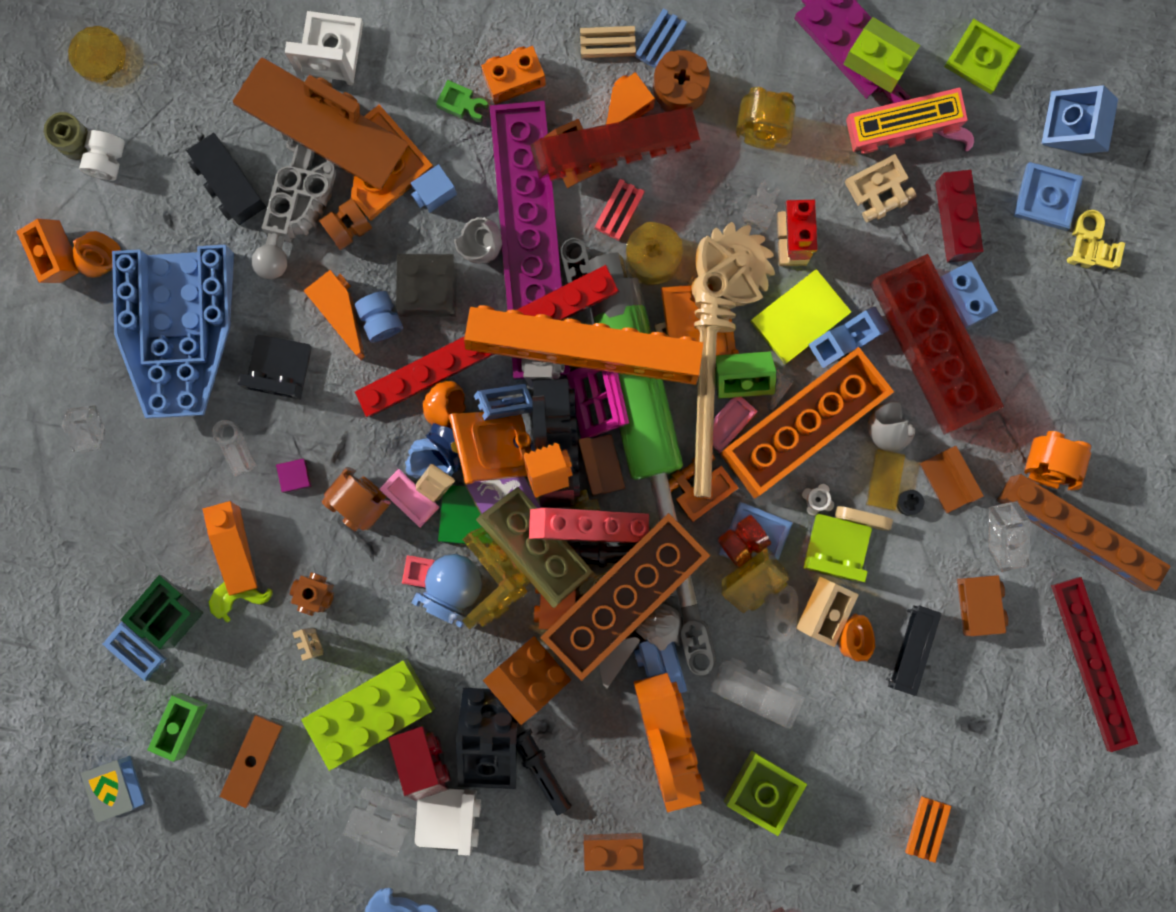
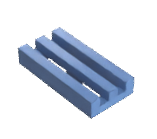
M663 8L636 52L635 58L656 69L658 62L674 47L687 22L683 19L680 21L677 19L678 16L668 14V11ZM664 20L667 21L666 26L664 27L660 36L656 40L649 54L645 56L644 53L646 52L653 38L657 34ZM672 26H676L677 29L658 60H652Z
M526 384L480 390L474 395L475 400L480 401L478 405L480 411H484L482 415L484 421L533 412L532 398ZM516 394H522V395H523V396H521V397H515V398L508 397V398H503L502 400H496V401H489V402H488V399H490V398H497V397L510 396V395H516Z
M121 622L102 644L144 681H148L152 677L151 675L160 668L161 663H164L167 659L124 622ZM123 631L143 650H145L150 656H152L155 659V661H151L146 655H144L138 648H136L120 633ZM116 639L142 661L148 669L145 671L117 647L113 641Z

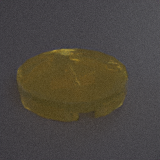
M101 26L87 27L78 32L71 40L68 49L69 62L73 69L84 79L93 82H102L113 78L112 75L116 72L119 73L123 68L126 59L125 47L119 37L110 29Z

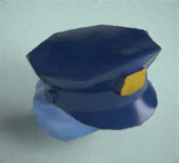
M433 423L429 433L425 435L427 438L414 441L408 450L410 456H408L405 462V470L408 475L416 479L424 474L430 464H434L449 476H452L453 473L458 471V467H461L453 430L450 427Z

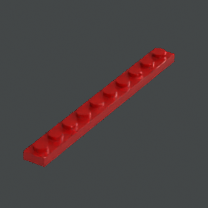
M604 265L517 309V311L528 316L544 314L552 317L554 320L563 321L620 291L608 266ZM464 336L355 391V394L365 416L370 418L495 354L466 350Z

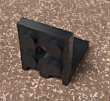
M463 688L456 738L458 787L516 789L518 722L490 689ZM486 712H493L496 714L494 717L491 718L483 716V714Z

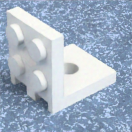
M307 11L302 43L286 42L285 54L297 76L305 79V75L309 76L310 74L314 77L324 78L332 83V79L346 81L348 85L353 86L363 28L362 18ZM334 37L338 39V44L335 48L324 47V43L328 38Z

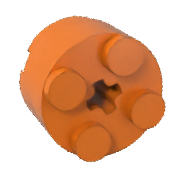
M1048 431L1046 436H1039L1033 439L1024 473H1030L1029 479L1047 487L1058 489L1059 485L1063 484L1069 485L1067 490L1081 489L1090 461L1092 446L1087 442H1074L1064 439L1065 435L1060 432Z

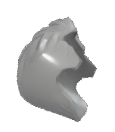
M660 604L635 629L650 644H655L660 651L665 650L671 642H675L677 646L683 644L680 613L675 608L666 604Z

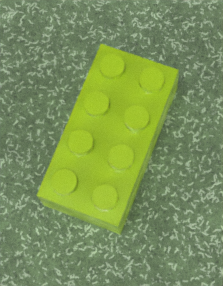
M406 659L302 718L301 721L330 771L429 714L436 708L409 660Z

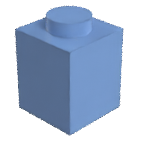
M439 164L411 182L415 191L411 194L420 208L425 206L429 213L457 195L454 185Z

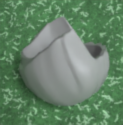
M485 217L471 219L464 225L461 236L454 239L457 252L472 263H489L497 257L502 248V235L498 226Z
M890 401L882 404L869 417L867 427L869 437L882 450L895 451L902 449L910 444L915 436L913 425L909 424L907 420L902 419L900 402Z

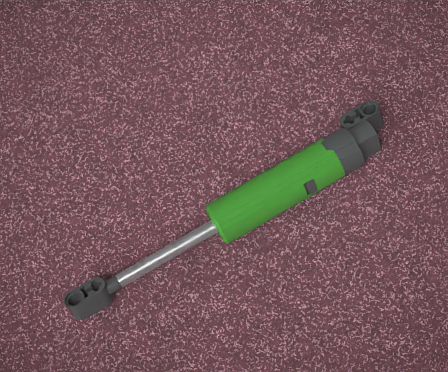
M570 238L566 240L561 247V255L568 283L581 277L580 272L576 268H580L581 272L586 275L607 265L620 291L590 307L594 324L603 323L609 325L610 328L620 330L629 327L637 329L640 333L651 334L639 279L627 277L622 256L615 252L592 259L589 248L580 239ZM576 247H581V256L577 259H571V251ZM618 373L629 423L619 427L630 477L633 480L650 478L660 521L668 513L677 521L666 474L680 470L683 462L663 380ZM690 575L676 590L685 624L681 630V638L687 664L694 674L700 676L708 674L715 667L717 660L709 626L700 617ZM693 625H695L696 629L702 630V634L698 636L699 645L706 643V647H700L692 651V647L697 645L696 638L689 635ZM702 653L709 658L710 664L708 668L702 669L696 665L695 657L697 654Z

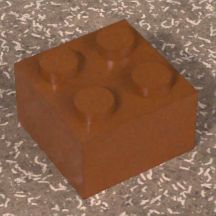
M533 636L482 681L516 721L522 725L560 692L571 679Z

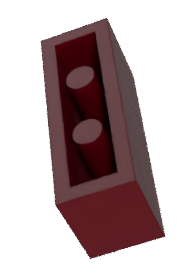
M972 170L944 172L935 182L946 261L950 263L974 260L984 250Z

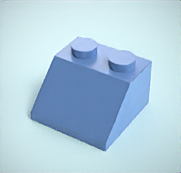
M1104 85L1051 91L1042 144L1082 154L1109 151L1118 98Z

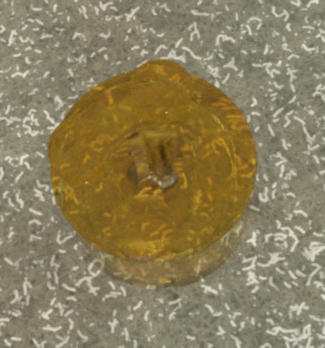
M762 87L751 88L749 94L741 99L736 128L737 137L739 138L741 135L745 138L744 143L763 149H773L776 143L783 142L782 147L789 144L792 139L796 113L794 96L788 92L776 93L766 91Z
M646 222L638 227L629 237L626 246L625 260L631 276L639 279L640 283L649 286L671 280L677 273L682 259V240L672 228L661 223ZM649 252H658V255H655L654 258L649 257Z

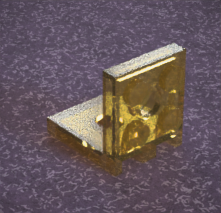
M483 527L470 532L462 540L498 583L499 587L462 620L469 630L478 624L484 627L494 618L498 619L509 610L508 605L513 601L514 603L528 593L526 587L531 583Z

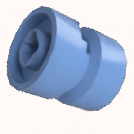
M387 291L372 293L354 304L360 321L366 322L364 330L370 342L374 343L388 339L402 331L403 325L398 314L391 311L394 305Z

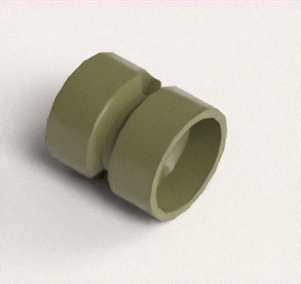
M59 112L47 119L43 131L45 138L60 153L69 159L79 160L82 158L83 153L88 152L84 146L89 130L75 116L67 112Z

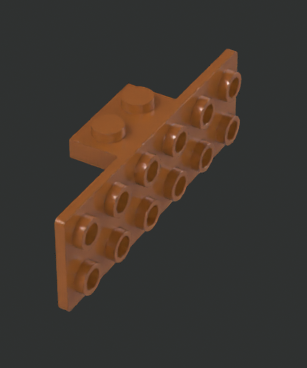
M263 57L259 59L233 99L234 106L378 190L383 188L408 147V143L405 140L360 115V104L357 103V99L347 92L340 93L333 89L331 83L324 78L318 77L316 79L310 74L304 82Z

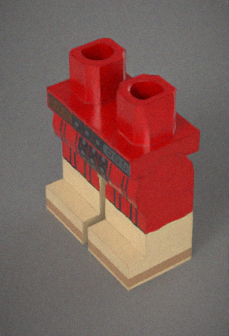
M815 199L786 200V211L777 213L779 266H807L813 252L818 250Z

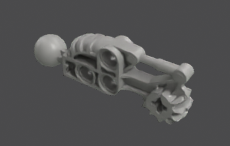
M282 133V139L287 141V149L293 152L294 155L290 166L281 168L276 174L262 230L268 236L266 244L257 248L252 255L253 270L264 279H276L283 275L287 268L288 260L285 252L282 250L284 240L292 242L296 235L304 234L307 236L311 228H316V221L318 218H322L324 214L322 209L326 208L327 203L332 197V189L336 177L335 164L329 160L310 171L315 152ZM288 179H297V182L294 186H284L285 182ZM316 185L324 186L321 193L314 194L311 191ZM281 205H290V209L286 213H277Z

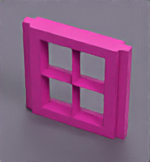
M581 367L567 375L570 389L575 390L576 417L581 439L594 437L629 423L618 373L602 371L606 392L602 394L600 393L596 373L602 370ZM586 377L589 378L593 396L587 399L583 378ZM607 397L612 418L609 420L606 419L602 399ZM592 403L595 404L599 422L593 425L589 404Z

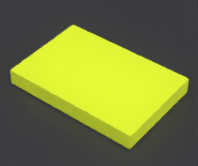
M816 269L755 316L750 322L786 365L809 347L808 344L828 332L847 317L851 311Z

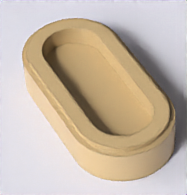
M837 506L835 517L878 530H891L893 523L891 518L848 507Z

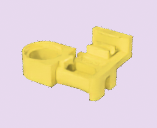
M1088 210L1076 219L1072 236H1076L1077 239L1073 256L1067 258V262L1072 265L1081 263V267L1084 268L1098 265L1115 270L1120 267L1125 243H1113L1110 246L1104 244V240H1100L1103 235L1105 219L1099 211ZM1085 217H1091L1095 220L1096 229L1094 231H1089L1084 227L1083 220Z

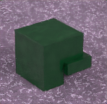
M158 575L120 620L141 638H147L157 648L168 649L174 648L204 612L183 595L184 593L166 577Z

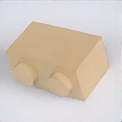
M819 577L796 629L835 647L859 594Z

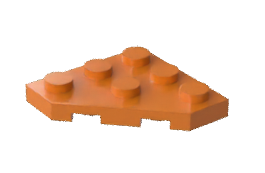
M380 104L364 117L408 143V147L381 190L354 176L351 198L370 221L412 187L411 182L434 168Z

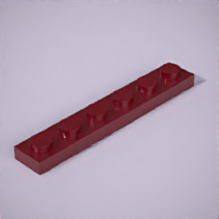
M1082 577L1072 578L1051 585L1106 750L1114 752L1139 744Z

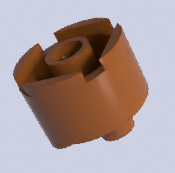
M677 50L667 52L658 62L654 73L653 96L665 112L676 116H684L690 114L704 103L710 82V72L706 60L691 51ZM678 81L684 82V85H679Z
M346 467L324 493L325 498L321 502L330 511L336 512L337 510L345 518L342 521L354 531H357L358 528L363 531L369 530L389 507L391 502L384 500L387 496L368 478L362 476V478L358 479L353 476L356 470Z

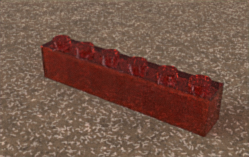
M688 107L540 138L531 144L530 147L539 179L549 177L550 181H555L567 177L566 173L575 171L576 175H582L591 172L592 167L601 166V170L617 166V162L626 160V164H632L643 160L642 156L649 154L651 159L667 155V150L675 149V153L685 152L692 149L691 144L700 140L693 109Z

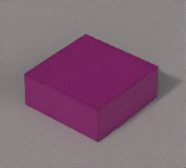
M306 459L276 464L281 492L286 493L312 487Z

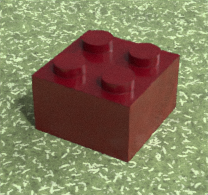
M422 726L388 738L405 797L417 801L449 790L447 782L451 781L447 765L442 764L439 757L443 750L438 736H434L433 732L428 731Z

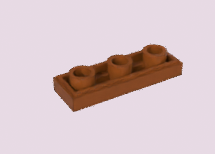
M258 714L255 715L219 797L244 808L249 806L283 729V725ZM250 756H254V757H255V759H256V764H255V765H251V764H250V762H249V757H250Z

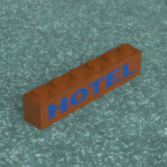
M1022 474L1011 476L996 500L1142 591H1157L1171 567Z

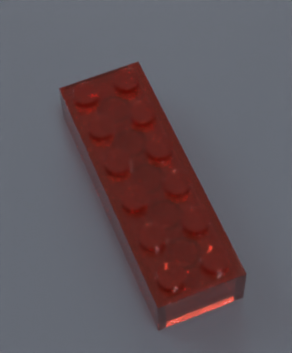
M929 255L921 256L876 277L870 286L943 434L950 433L1003 408L1004 405Z

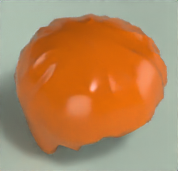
M445 381L431 388L423 401V413L429 424L433 425L435 423L452 429L449 415L463 413L466 409L464 404L465 394L461 386L454 381Z

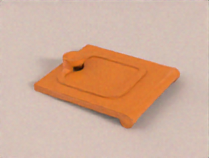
M707 284L708 288L713 291L712 285ZM692 285L662 287L661 293L668 337L680 339V337L688 336L700 342V332L694 328V323L700 319L695 316V311L699 308L695 305V297L691 289ZM717 332L716 355L739 354L735 347L734 332Z
M484 412L453 413L449 415L465 484H472L475 481L527 477L524 454L525 452L528 454L531 452V437L526 432L522 414L485 421L482 417ZM514 437H515V441H516L517 445L519 446V448H517V447L514 445V441H513V440H514Z

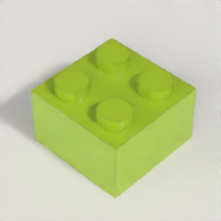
M751 750L723 801L727 807L779 836L807 784L802 779Z

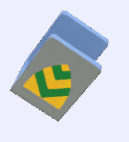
M130 756L81 773L97 822L115 817L145 804Z

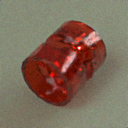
M748 515L738 522L736 530L729 529L717 538L725 553L738 568L752 559L753 552L759 554L772 544L766 532L752 515Z

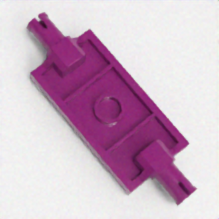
M801 0L805 7L796 13L794 19L866 99L875 92H883L892 103L912 98L899 83L896 84L890 93L843 65L859 35L872 19L856 0Z

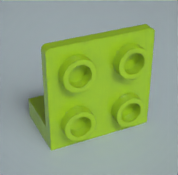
M817 514L803 569L858 583L865 582L868 571L862 569L872 528Z

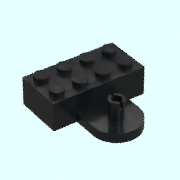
M568 379L533 381L534 396H532L535 452L537 448L541 450L542 447L547 448L548 445L559 444L561 451L566 449L568 452L573 475L568 477V487L539 496L540 507L575 506V497H580L579 471H573L579 469L577 443H573L577 442L575 390L569 389Z

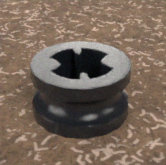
M916 490L904 491L896 499L898 511L906 516L919 513L924 506V498ZM907 495H911L910 499H916L917 504L913 505L912 511L909 510V506L904 507L903 501L907 500Z

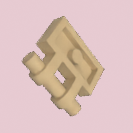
M896 154L847 178L845 181L857 206L868 201L870 209L862 212L866 222L875 218L879 220L886 216V212L896 207L900 209L908 205V201L916 198V192L912 187L903 191L900 186L909 177ZM890 190L892 198L881 202L878 195Z

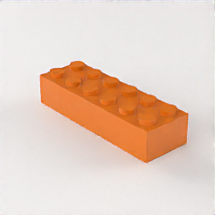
M857 347L729 445L720 455L755 499L894 391L863 351Z

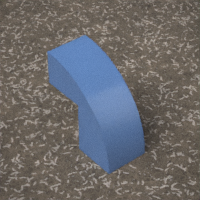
M874 306L844 325L826 332L808 345L822 368H825L846 357L857 347L861 348L889 331V328Z

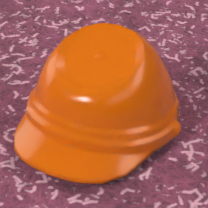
M97 231L88 232L73 241V261L78 272L90 278H97L113 269L112 251H121L117 242Z
M853 614V616L847 619L837 642L841 653L845 657L852 658L856 662L868 661L873 655L875 649L874 631L869 619L864 615Z

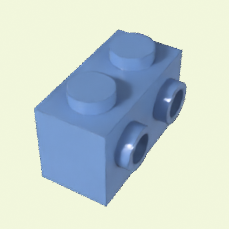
M972 261L941 276L934 282L936 284L935 291L942 302L945 301L950 310L948 314L951 322L958 326L961 331L998 311Z

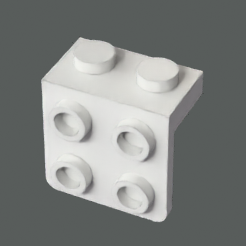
M448 788L449 790L418 800L415 844L419 847L458 849V855L470 856L473 847H478L479 829H474L475 817H480L481 799H476L477 790Z

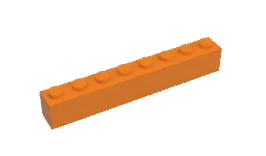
M485 305L478 306V308L470 307L464 338L466 350L696 385L700 373L704 343L688 336L680 337V339L668 337L667 334L662 332L646 334L629 327L622 330L613 329L603 323L587 325L581 324L576 319L554 320L552 317L544 314L528 316L517 310L495 311L494 308Z

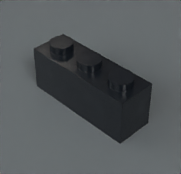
M214 132L186 150L192 159L188 164L197 176L201 174L204 176L207 182L203 186L212 198L216 196L222 203L219 209L228 221L233 218L238 225H241L266 208L262 199Z

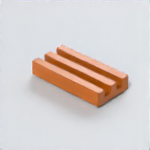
M921 796L905 850L907 854L936 862L951 809L950 805ZM927 805H931L919 850H917L915 847ZM941 808L929 853H926L937 812Z

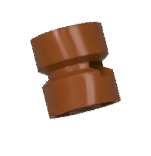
M352 198L339 206L337 214L330 212L319 220L340 251L353 242V236L361 237L372 229V226ZM350 218L353 225L347 229L342 221Z

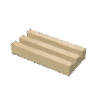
M635 26L580 28L581 58L635 56ZM586 37H609V38H586ZM630 44V47L586 49V46Z
M308 628L293 632L294 638H301L302 640L301 643L297 644L298 650L305 649L306 651L305 654L301 655L302 661L324 655L316 629ZM310 635L312 637L311 641H309L308 636Z

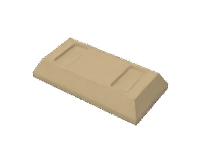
M430 464L417 481L416 490L432 502H435L445 494L455 480L434 464Z

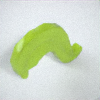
M223 582L214 590L208 602L210 612L217 619L223 618L228 623L231 619L227 613L232 610V605L236 599L242 598L251 603L262 605L271 599L273 590L267 589V592L262 594L254 589L229 596Z

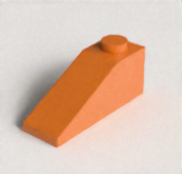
M329 270L307 287L304 292L354 354L362 360L365 354L352 296L347 291L351 286L341 274L335 276Z
M228 501L203 508L208 537L229 596L257 589L258 585L240 507Z

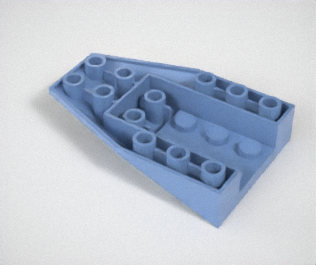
M227 245L197 246V252L158 255H147L142 250L112 251L114 335L145 418L204 415L230 331L234 252Z

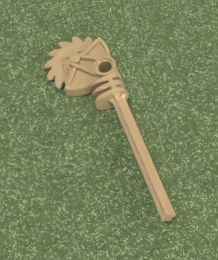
M733 222L725 227L723 233L718 228H715L712 231L711 237L706 236L701 239L696 252L698 277L692 282L691 287L692 294L695 297V305L699 308L695 311V316L700 319L694 323V328L700 332V342H704L698 377L694 496L699 498L711 497L717 332L735 331L736 325L729 322V319L735 318L736 314L729 311V309L736 306L749 305L762 299L763 296L759 289L766 292L768 290L767 275L773 276L775 274L772 265L767 260L772 258L774 254L768 248L760 245L765 241V237L762 235H749L751 231L750 225L743 226L736 231ZM707 281L711 283L713 291L708 288Z

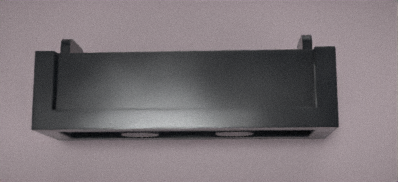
M913 605L912 609L907 610V612L911 613L892 677L886 678V680L889 681V688L917 696L942 613L920 605Z

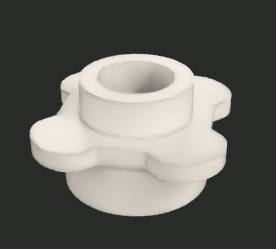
M820 484L815 489L806 488L802 492V497L806 499L808 505V514L816 515L819 511H831L833 509L834 502L831 500L830 488L826 484ZM816 497H819L821 501L816 502Z

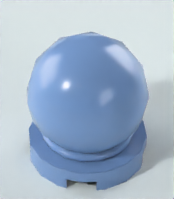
M458 554L445 555L436 560L428 569L425 578L426 592L423 594L416 592L411 603L419 607L422 602L424 603L423 607L427 609L426 612L450 624H453L456 619V625L463 628L468 619L467 616L463 615V609L473 605L481 592V572L477 565L468 557Z

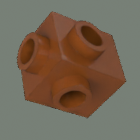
M311 572L310 576L301 575L299 580L295 579L290 590V596H293L291 603L298 605L297 611L313 616L314 612H325V609L330 607L334 598V592H332L334 585L326 583L327 577ZM309 588L314 592V596L310 600L306 598Z

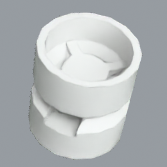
M96 130L88 131L84 146L88 152L82 154L79 170L95 178L110 181L116 180L120 166L116 159L122 157L125 141L110 133Z

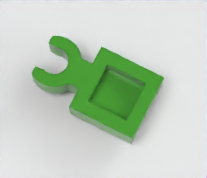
M447 80L436 103L438 109L461 119L464 113L467 112L476 122H482L483 118L482 115L475 112V109L478 107L488 109L489 107L488 102L482 98L473 100L472 90L450 80Z

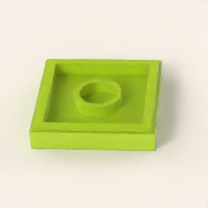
M973 18L944 67L987 93L992 94L1021 46Z

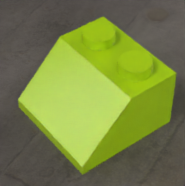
M872 17L849 51L843 65L891 93L921 45Z

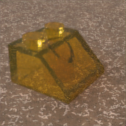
M766 546L722 579V595L742 613L749 609L754 611L765 602L764 598L772 592L777 594L788 585V571L768 546Z

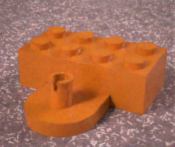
M668 673L633 681L667 813L702 804L699 792L705 790L701 775L698 772V761L694 747H692L691 732L683 711L685 707L677 682H671Z

